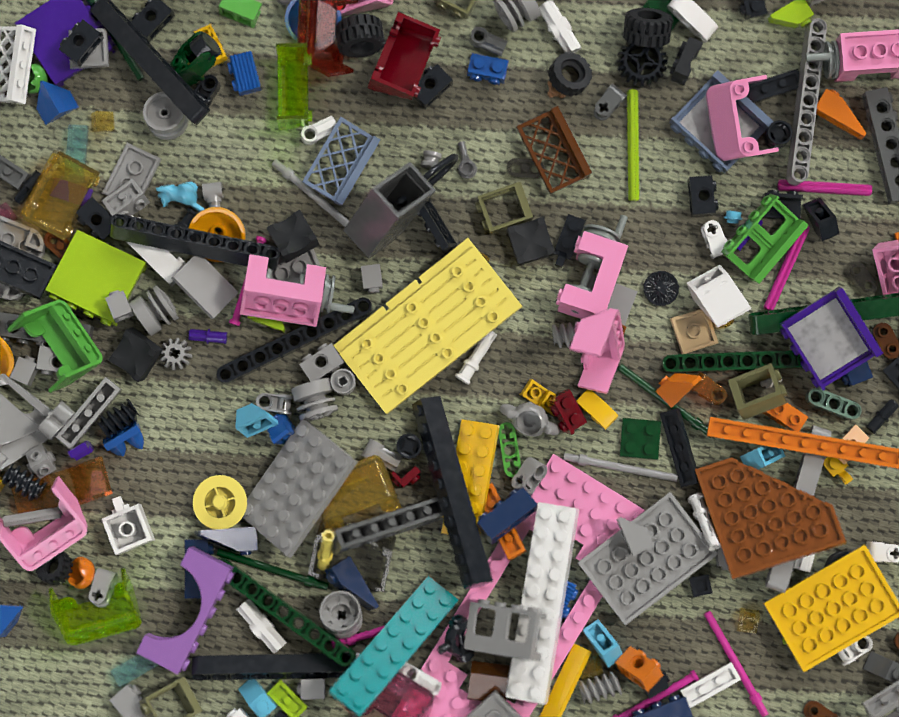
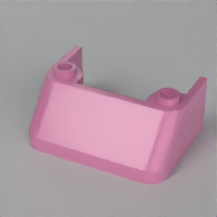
M766 75L717 84L707 89L706 101L716 157L721 161L779 151L778 148L759 151L758 142L754 138L741 137L736 100L743 99L748 95V83L763 81L767 79Z
M610 308L577 322L570 350L583 353L581 363H583L584 370L578 387L604 394L608 393L625 345L619 310Z
M59 476L55 478L51 490L59 498L58 506L63 513L61 518L55 519L35 534L24 526H19L11 531L9 527H4L3 520L0 518V541L21 567L27 571L37 569L83 538L87 533L88 525L79 502Z

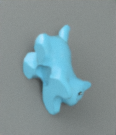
M184 182L179 184L178 187L171 184L156 188V191L159 192L158 198L163 207L172 201L191 206L199 212L204 210L202 206L197 204L198 186L194 182Z

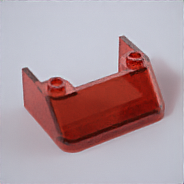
M299 0L297 57L301 63L327 77L354 73V69L343 64L344 56L342 53H339L338 46L335 45V26L337 10H344L346 5L358 3V0Z

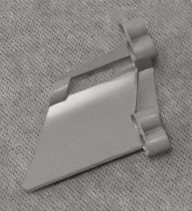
M0 374V386L9 385L34 407V411L31 413L21 412L0 393V471L25 456L26 452L41 443L43 444L48 439L52 440L76 413L62 400L54 410L50 409L6 374Z

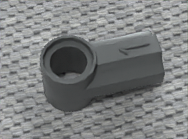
M483 27L474 28L469 39L473 47L482 48L500 57L508 42L487 32ZM474 35H482L483 40H475Z

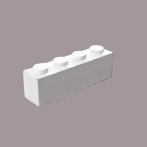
M127 242L171 286L175 284L171 278L186 264L182 258L178 257L176 259L171 254L173 251Z

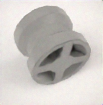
M424 150V160L421 161V167L431 169L438 164L442 154Z

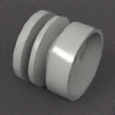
M493 0L501 21L513 33L518 30L517 25L521 28L524 27L522 17L532 22L541 16V11L535 0Z
M157 285L152 287L156 296H153L149 290L146 291L149 299L147 302L140 296L129 302L135 315L151 336L162 330L160 320H163L168 325L171 324L167 317L169 314L175 321L179 319L174 304L168 295Z
M329 378L311 381L291 389L294 402H304V405L297 408V412H307L299 416L300 421L303 419L308 421L319 420L338 411L337 405L328 406V404L336 401L335 397L326 398L325 396L333 391Z
M336 591L326 596L322 601L319 611L326 631L339 639L350 638L357 634L362 626L363 615L360 604L355 596L349 592ZM339 615L345 616L346 619H339Z

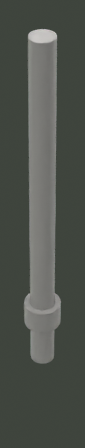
M277 159L272 162V165L282 173V176L287 181L293 182L346 227L349 220L313 189L302 183V180L294 174L295 172L290 167L287 168Z
M564 453L563 460L575 462L581 466L591 465L677 482L678 479L677 474L590 458L585 454Z

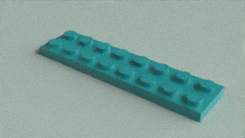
M428 576L329 690V694L356 716L361 717L457 604L459 599Z

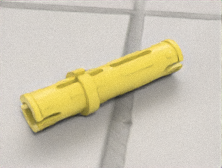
M325 530V533H322L320 550L317 554V567L322 571L329 568L333 557L332 547L335 535L331 530Z

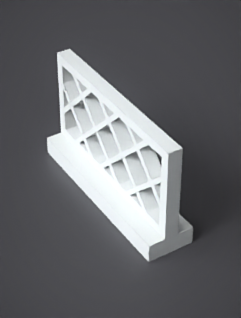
M25 25L0 27V51L3 53V56L0 58V82L3 79L6 82L2 88L0 86V102L26 103L36 29ZM4 32L6 37L1 41V33ZM10 42L11 46L6 50L5 45ZM7 60L9 64L4 69L2 64Z

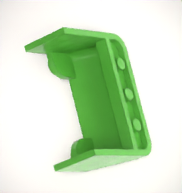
M56 300L22 313L7 329L11 332L23 327L32 337L43 336L63 366L57 370L58 381L48 390L50 393L72 384L97 367L103 359L101 352L69 305L62 300Z

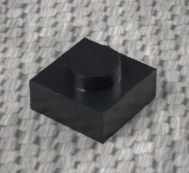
M709 574L689 578L693 597L713 593Z

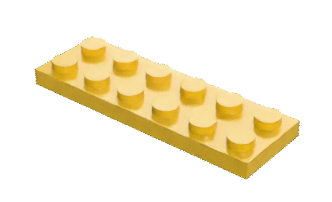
M461 419L456 452L475 519L478 522V518L485 512L500 426ZM443 519V525H442L441 533H443V534H448V531H447V528H446L445 525H444V519Z

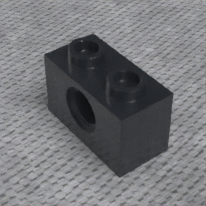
M148 0L145 8L132 17L131 23L151 42L176 15L162 0ZM150 15H156L153 21H148Z
M82 19L80 23L77 22L74 25L69 37H65L61 41L59 50L81 67L104 37ZM78 39H84L82 45L76 46Z
M438 64L434 67L431 65L425 70V75L418 84L421 87L417 98L414 97L425 109L453 84V79ZM427 82H433L435 84V87L432 89H427L425 87V84Z
M712 175L689 177L687 182L691 218L714 216L718 210V200L714 198V192L717 191L716 181L713 180ZM699 193H706L708 196V200H701L699 198Z
M91 197L76 212L78 215L76 219L83 226L87 224L92 229L90 233L99 240L101 238L105 240L110 235V218L112 216ZM100 215L102 217L101 224L93 225L91 222L92 216Z

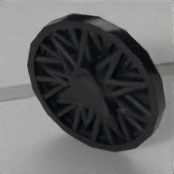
M657 271L647 277L643 291L650 303L656 306H666L677 298L679 284L671 273Z

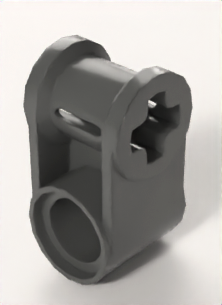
M611 84L596 103L594 116L601 121L607 120L616 108L621 105L620 103L624 102L627 95L614 84ZM604 107L606 108V111H603V112H600V111H599L600 109H603Z

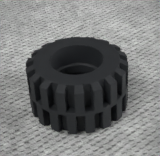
M653 8L629 10L625 14L623 38L629 43L641 47L654 48L665 46L670 42L672 16L664 11Z
M352 15L342 19L335 26L338 51L343 56L350 58L371 56L378 53L385 45L382 22L375 15Z

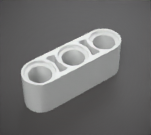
M672 0L667 6L669 11L695 36L701 37L703 42H707L718 28V25L693 0Z

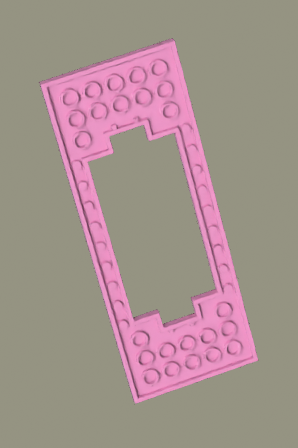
M555 454L551 456L546 465V476L541 480L534 493L530 495L537 504L542 502L580 509L575 540L583 544L576 556V559L579 561L620 530L616 521L617 518L632 521L645 511ZM537 511L515 527L522 541L529 530L533 532ZM500 542L488 559L493 581L484 586L470 588L454 616L462 615L468 620L470 602L478 603V599L487 600L510 562ZM591 580L588 581L560 627L552 679L603 597ZM449 624L421 668L423 672L442 683L439 694L433 698L411 685L392 717H467L481 703L478 700L467 699L468 693L460 688L468 674L449 663L452 654L447 651L440 654L438 651V647L445 643L444 639ZM456 636V642H455V643H456V645H457V647H458L459 643H458V638H457V636ZM507 699V702L521 717H530L538 704L518 699L513 703Z

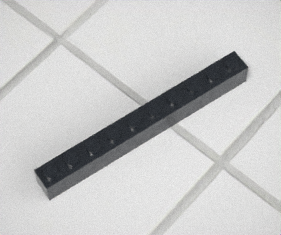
M441 396L421 398L412 404V411L417 421L418 433L422 439L423 451L426 453L428 468L433 478V486L439 499L438 504L442 510L444 525L448 531L449 543L454 553V561L459 570L460 582L464 590L484 586L492 582L493 578Z

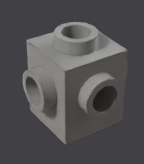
M42 443L25 453L29 462L27 468L31 474L35 473L39 478H43L57 469L54 463L56 461L54 454L48 451Z

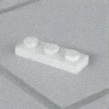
M729 662L681 689L680 692L683 697H686L691 708L740 681L741 678L732 662Z

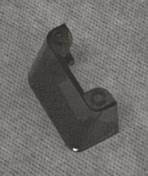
M324 519L320 522L315 536L308 575L316 579H323L327 575L325 571L317 567V554L320 550L322 533H325V530L334 532L337 529L353 524L332 519ZM394 535L336 554L333 546V557L330 561V566L350 556L362 578L367 581L368 588L373 592H384L396 536Z

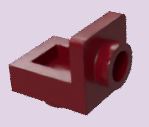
M415 466L402 479L393 471L391 473L393 476L391 480L398 488L401 485L405 488L409 483L413 485L421 478L419 476L421 471Z

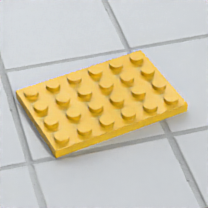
M862 545L786 589L785 593L781 592L763 603L803 672L899 617V601L866 545Z

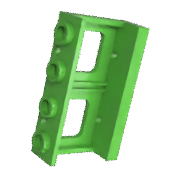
M769 194L762 199L758 209L750 213L747 222L736 230V235L724 244V249L721 251L748 278L760 284L809 226L804 220L798 219L778 200L779 197L773 194ZM773 206L784 217V222L774 234L770 235L758 223ZM749 236L759 245L760 250L748 264H745L733 252Z

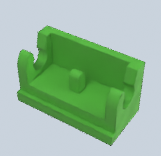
M222 0L219 5V14L254 28L261 13L262 3L255 0Z

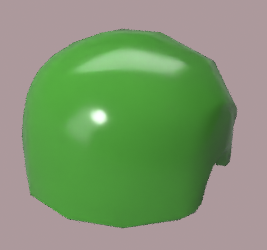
M31 64L30 69L32 72L29 75L28 94L39 93L41 80L48 82L47 73L39 64Z

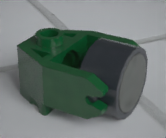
M200 31L194 33L181 45L170 64L181 78L191 86L198 81L205 80L204 74L215 65L216 58L221 54V49L210 35Z

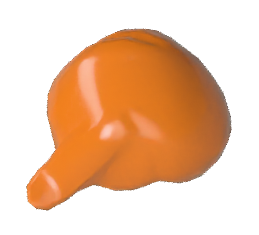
M77 557L72 562L73 567L71 569L73 571L69 573L70 577L67 580L75 588L85 589L94 579L95 567L89 559Z

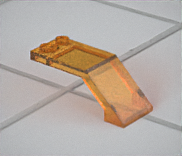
M103 457L84 461L79 465L41 478L40 485L47 482V486L37 500L28 501L29 495L22 497V491L16 493V486L12 488L18 513L59 507V498L51 490L55 478L58 476L77 498L80 506L113 494Z

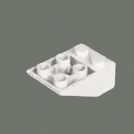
M721 265L687 282L693 300L717 328L751 310L750 305Z

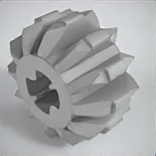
M170 338L168 339L169 346L165 343L162 344L166 350H162L161 354L165 356L161 357L160 360L162 362L166 361L165 367L167 368L172 364V370H176L178 364V367L182 370L184 369L182 362L187 365L190 364L186 357L192 358V354L186 352H189L192 348L190 346L185 347L187 345L185 340L180 343V338H176L174 343ZM173 350L180 352L178 358L171 356V354H174Z

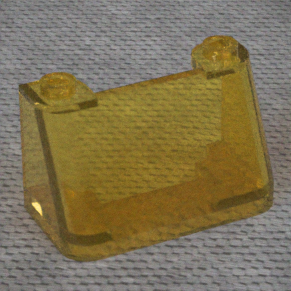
M54 150L27 198L19 217L62 240H65L66 237L69 238L74 230L71 227V222L87 191L98 185L100 172L59 150Z
M373 455L358 461L321 515L325 530L334 532L337 529L343 528V517L378 503L385 512H392L402 508L384 461L380 456Z

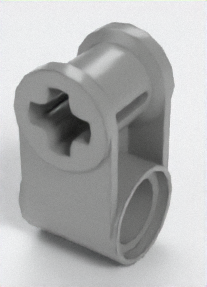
M261 393L256 398V405L267 412L291 415L290 407L293 396ZM261 398H269L270 405L261 407L259 403Z
M528 457L512 478V486L518 490L523 487L529 495H532L541 480L546 476L547 466L532 457Z
M101 568L96 570L89 592V600L95 606L103 608L109 604L117 584L118 573Z

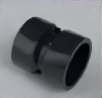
M782 120L771 123L764 133L766 145L771 149L783 148L792 137L791 126Z
M407 433L398 439L396 448L403 458L412 460L420 455L422 444L416 435Z

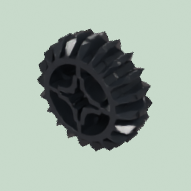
M626 41L627 46H621L623 52H618L617 56L619 59L616 61L620 65L617 70L623 71L621 77L628 76L626 79L627 83L631 79L634 80L633 86H636L637 82H640V87L644 86V82H646L647 86H651V80L657 83V77H663L662 72H665L667 69L664 65L668 63L667 59H663L667 55L666 52H661L663 46L658 48L641 47ZM643 48L640 54H629L634 49ZM649 50L655 55L657 63L649 57ZM645 54L644 64L641 66V69H639V67H640L639 62H640L641 58L643 57V55ZM627 60L635 65V73L629 68ZM644 69H655L650 74L641 75Z

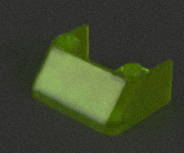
M276 43L278 57V129L290 130L309 126V122H312V110H309L308 66H312V54H308L307 43Z
M121 568L122 581L114 586V595L111 596L109 604L103 608L95 606L91 601L78 605L77 601L71 597L58 599L53 588H49L50 613L67 644L80 645L133 630L141 625V614L135 591L125 568Z

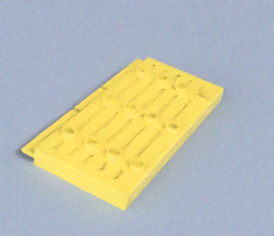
M469 238L465 239L419 276V279L422 281L421 284L414 280L386 302V306L389 307L387 311L381 306L333 345L386 414L397 408L523 307Z

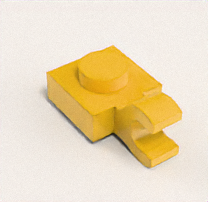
M827 457L824 459L823 466L832 478L838 475L845 485L853 480L850 474L844 470L849 466L847 463L844 465L838 458Z

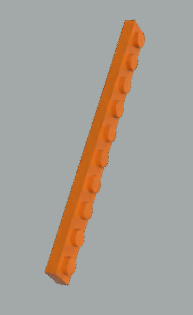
M709 417L706 435L709 437L899 469V449Z

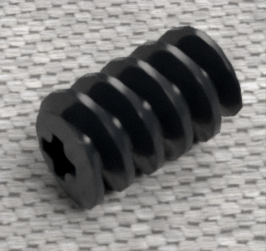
M128 398L126 399L127 406L119 403L120 410L113 407L114 414L106 411L107 418L100 415L101 422L97 421L107 438H111L110 431L114 434L118 433L117 427L124 430L123 423L130 426V419L137 422V415L139 413Z
M13 463L4 474L2 484L5 485L9 482L8 487L12 489L16 486L15 492L19 493L22 491V497L29 495L28 501L37 500L46 488L47 482L40 485L41 478L33 481L34 474L27 477L28 470H24L21 473V466L13 468Z

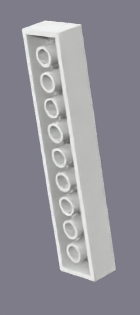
M538 502L521 605L523 610H528V607L540 608L541 613H547V617H540L536 652L542 653L541 661H530L512 657L506 693L508 698L539 704L548 703L580 509ZM519 614L516 642L524 643L526 641L529 623L528 615Z

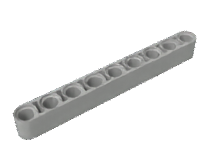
M816 18L809 23L804 32L800 76L792 127L793 133L786 174L787 182L793 186L804 182L809 174L823 61L806 62L805 55L824 53L827 24L820 18ZM813 26H816L819 32H815ZM810 44L815 45L816 48H817V51L813 50V49L811 48ZM808 62L814 65V69L809 67ZM806 80L811 82L812 87L807 86ZM804 98L809 100L810 106L804 103ZM801 117L807 119V124L802 122ZM799 135L805 138V142L799 140ZM797 153L802 155L803 161L797 159ZM794 172L800 174V180L795 178Z
M812 425L810 429L812 431L811 434L831 437L832 431ZM803 453L793 487L814 496L825 456ZM795 560L769 568L765 587L785 593Z

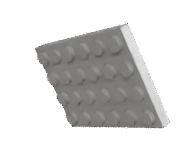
M305 419L300 421L294 430L295 433L289 437L248 496L247 508L243 516L248 523L290 558H292L358 463V461Z
M671 492L631 521L646 527L648 531L652 530L656 539L653 542L654 547L631 555L621 530H619L577 562L624 625H627L718 555L715 550L710 551L708 549L704 535Z

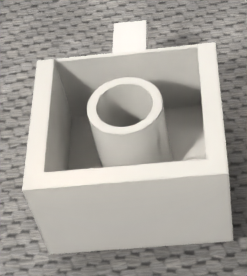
M121 496L112 499L115 507L112 510L113 514L102 518V522L115 555H120L155 540L141 504L130 507L129 504L124 505Z

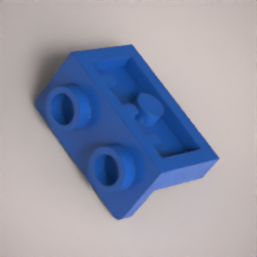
M472 53L467 76H470V79L474 81L485 79L489 80L490 84L500 85V83L505 81L509 60Z

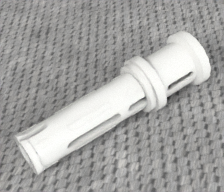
M492 331L478 342L470 357L463 361L464 365L459 373L455 374L457 379L468 385L471 383V377L475 371L479 370V363L497 337V334Z
M703 493L693 494L688 498V503L692 505L694 511L693 516L700 524L708 549L710 551L717 550L721 545L710 520V513L704 502Z

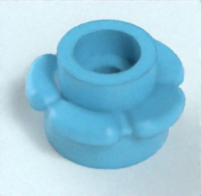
M726 211V216H724L727 219V223L738 224L739 220L743 219L741 218L742 212Z

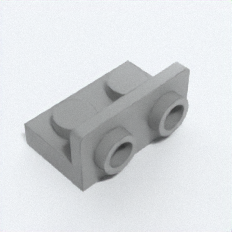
M133 178L102 200L112 216L115 214L132 216L150 203Z

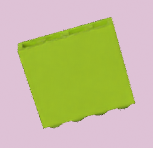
M77 230L45 291L49 294L48 297L54 301L62 300L71 309L76 310L78 308L82 310L83 314L93 319L95 316L101 319L100 322L109 327L112 324L117 327L118 324L113 319L105 298L109 296V293L119 290L120 292L124 291L128 300L142 272L145 273L148 266L145 261Z

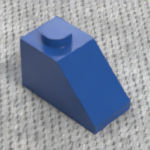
M276 414L273 417L278 421V425L269 428L268 432L274 444L285 445L289 437L295 433L294 430L296 428L287 415Z

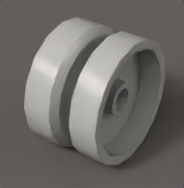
M164 92L155 93L144 104V120L152 134L159 139H176L187 129L189 119Z

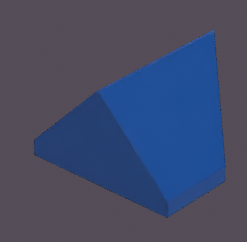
M42 80L40 81L36 109L45 125L79 108L69 90Z
M0 605V637H6L17 624L23 606Z

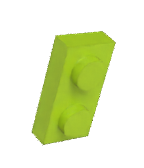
M282 679L267 693L289 717H299L309 707Z

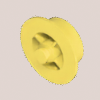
M224 475L209 477L197 487L194 493L193 509L195 515L202 524L209 528L228 529L236 525L246 512L247 496L245 490L239 482L231 477Z

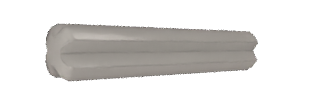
M59 507L6 515L3 517L4 527L59 519L61 518V510Z

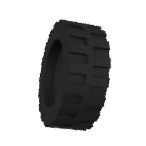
M574 52L560 54L549 67L548 76L552 87L565 96L579 95L590 84L592 79L590 64L587 63L585 58ZM569 66L578 73L579 78L576 82H570L562 75L564 67Z

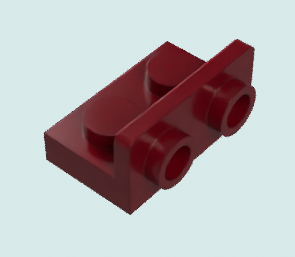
M566 389L548 400L551 404L549 408L552 414L557 416L560 421L558 425L563 433L573 435L575 433L574 430L587 423L570 389Z

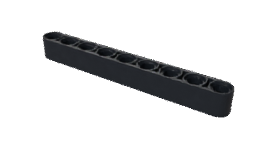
M98 0L90 11L192 123L198 125L210 112L209 107L111 0Z
M115 214L110 218L109 234L117 240L247 267L249 255L269 258L267 270L270 268L273 271L278 267L280 251L275 246L123 214Z
M362 297L347 304L354 306V312L349 320L341 318L343 312L332 311L318 318L316 327L304 325L218 368L216 376L224 384H230L368 316L373 308L371 301L368 298ZM363 302L369 304V308L365 312L358 309L359 305ZM328 319H332L335 322L334 326L330 329L324 326L325 321ZM310 328H316L317 334L314 337H309L307 331ZM294 336L300 338V343L296 346L290 344V339ZM275 345H282L283 351L280 354L273 353ZM259 353H264L266 356L262 363L256 362V356ZM247 362V370L240 371L238 368L239 364ZM225 370L231 372V376L227 380H223L221 377L222 372Z
M325 653L194 656L191 665V678L194 680L341 678L350 666L340 665ZM350 653L343 654L342 659L345 663L351 660Z

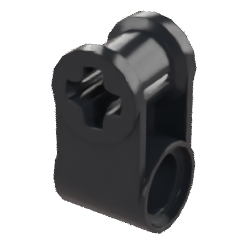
M213 75L204 76L205 80L200 81L196 89L193 90L208 107L220 90V83ZM209 81H215L213 88H206Z

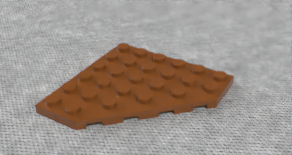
M732 457L695 469L733 580L846 544L833 505L815 498V496L789 486V484L764 474V472L747 466Z

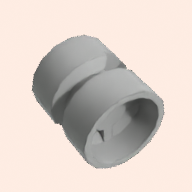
M339 369L331 376V387L337 394L346 396L354 391L356 380L351 371Z

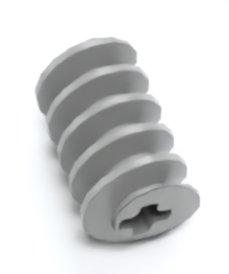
M569 322L567 328L560 324L559 329H557L555 324L552 325L554 347L555 343H557L559 348H562L563 342H565L567 347L570 346V342L573 341L577 322H575L574 327Z
M609 672V678L602 674L601 681L595 676L594 683L590 678L587 679L586 685L582 680L579 681V689L584 705L585 699L592 704L593 697L599 702L600 695L607 699L608 693L615 697L616 690L622 695L618 678L613 672Z

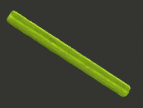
M631 89L627 91L628 200L638 201L640 199L638 90Z

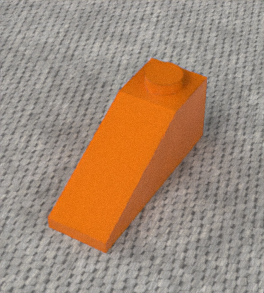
M825 89L818 100L816 114L862 140L866 132L847 103L839 96L840 94L837 91Z

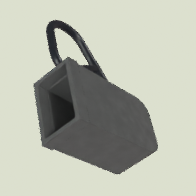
M455 153L449 155L424 175L411 162L407 163L369 191L368 196L343 231L368 259L373 257L404 232L428 199L435 193L436 189L433 185L447 174L458 161V155Z

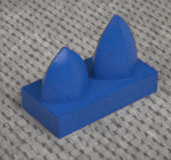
M134 421L131 422L130 426L126 425L124 430H118L117 434H111V438L106 437L103 439V445L106 450H110L118 456L125 455L126 446L124 441H127L137 449H143L144 445L138 422Z

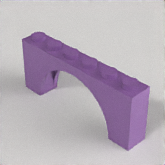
M194 546L188 548L180 565L193 575L200 588L201 609L197 620L188 631L177 636L160 637L151 633L146 634L136 652L176 674H179L182 670L186 671L190 664L188 658L191 653L194 654L199 646L197 640L200 635L203 636L208 628L205 624L208 618L212 619L217 610L214 606L217 600H222L225 594L223 588L226 583L229 584L234 576V573H232L233 566Z

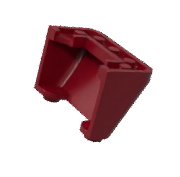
M398 12L367 88L412 100L413 96L417 98L421 89L418 84L433 47H438L441 37L438 36L440 29Z

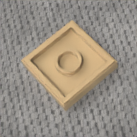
M702 309L670 318L681 354H687L718 344L712 322Z

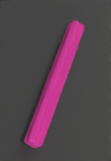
M783 179L778 180L777 183L779 191L870 196L872 194V186L866 184L804 181L797 186H793Z
M809 226L789 248L763 306L764 309L774 310L810 230Z

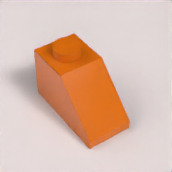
M674 373L670 378L666 375L659 382L660 387L656 392L672 408L702 378L699 375Z

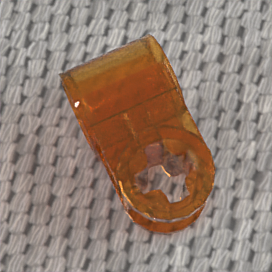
M699 372L698 375L702 379L691 391H696L699 393L698 396L706 399L713 405L722 404L727 398L726 390L715 383L710 377ZM719 391L721 393V398L715 400V395L713 394V392L717 393Z

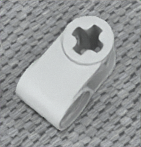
M708 221L701 227V233L713 259L723 255L721 251L724 249L723 247L727 239L717 221ZM709 226L715 228L713 234L707 231Z
M866 541V547L875 562H899L898 545ZM894 548L898 552V556L896 555L895 557L890 555V551H894Z
M864 637L867 641L864 648H859L857 641L838 652L842 660L841 664L843 666L848 665L870 651L873 644L870 637Z

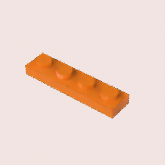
M493 483L489 484L484 510L487 513L491 512L494 505L501 501ZM513 528L499 539L508 560H512L527 552L516 528Z

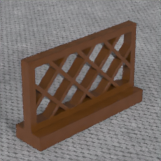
M558 106L516 126L549 194L584 180L592 174ZM548 117L551 123L550 129L539 126L542 119ZM527 126L535 128L533 138L525 135L523 128ZM538 130L548 133L545 142L535 139ZM550 134L559 138L558 146L548 143ZM534 142L544 145L541 154L533 151L532 146ZM546 146L557 150L554 159L544 156ZM559 151L567 154V163L556 160ZM542 159L553 162L550 171L542 169L540 165ZM555 163L565 166L563 175L552 172ZM567 168L575 170L578 177L574 179L565 177ZM551 176L561 179L559 186L552 188L549 182Z

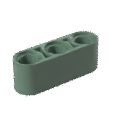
M813 388L805 395V401L808 405L846 420L857 419L862 412L861 406L858 403L828 391H823L820 388ZM812 392L819 395L818 402L811 400ZM830 399L837 402L836 409L830 408ZM849 406L855 409L854 416L848 415L847 408Z

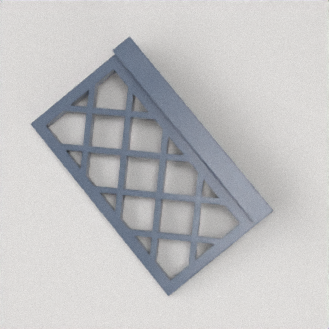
M340 117L302 183L329 198L335 204L343 205L380 139ZM341 123L348 126L350 134L339 135L338 128ZM361 134L367 138L364 145L356 146L355 135ZM351 137L353 147L343 150L341 139ZM338 140L340 151L330 153L328 146L330 141ZM354 150L355 160L347 163L344 152ZM341 153L344 164L334 166L331 155ZM328 156L331 167L321 169L319 164L320 158ZM345 166V177L337 179L334 168ZM332 169L334 180L324 182L321 171ZM319 172L321 183L314 185L308 181L311 174ZM335 182L337 191L334 196L326 192L325 184Z

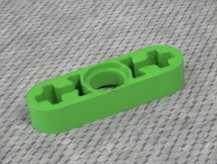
M505 422L500 425L498 435L504 472L508 477L513 478L520 469L521 462L515 428L513 424ZM504 426L512 429L509 437L510 439L514 438V442L502 443V439L506 440V435L501 433V430H504ZM513 445L515 453L512 456L506 455L504 452L505 446ZM517 457V461L513 460L514 466L518 467V470L512 475L510 471H507V468H510V461L506 463L505 458L512 459Z

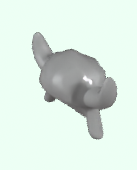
M527 402L520 404L518 407L510 404H502L500 406V412L511 418L514 428L526 437L539 436L543 432L554 436L560 433L559 426L549 421L544 408L537 404Z

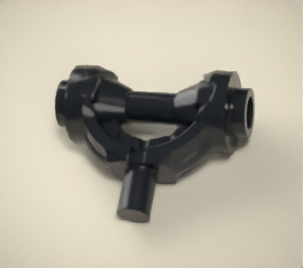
M456 615L448 622L449 628L444 639L445 643L438 647L440 654L446 651L450 652L457 660L463 663L471 661L475 656L474 650L464 649V633L468 622L466 617ZM456 636H457V638H458V643H459L458 647H457V645H456V643H455V642H456Z

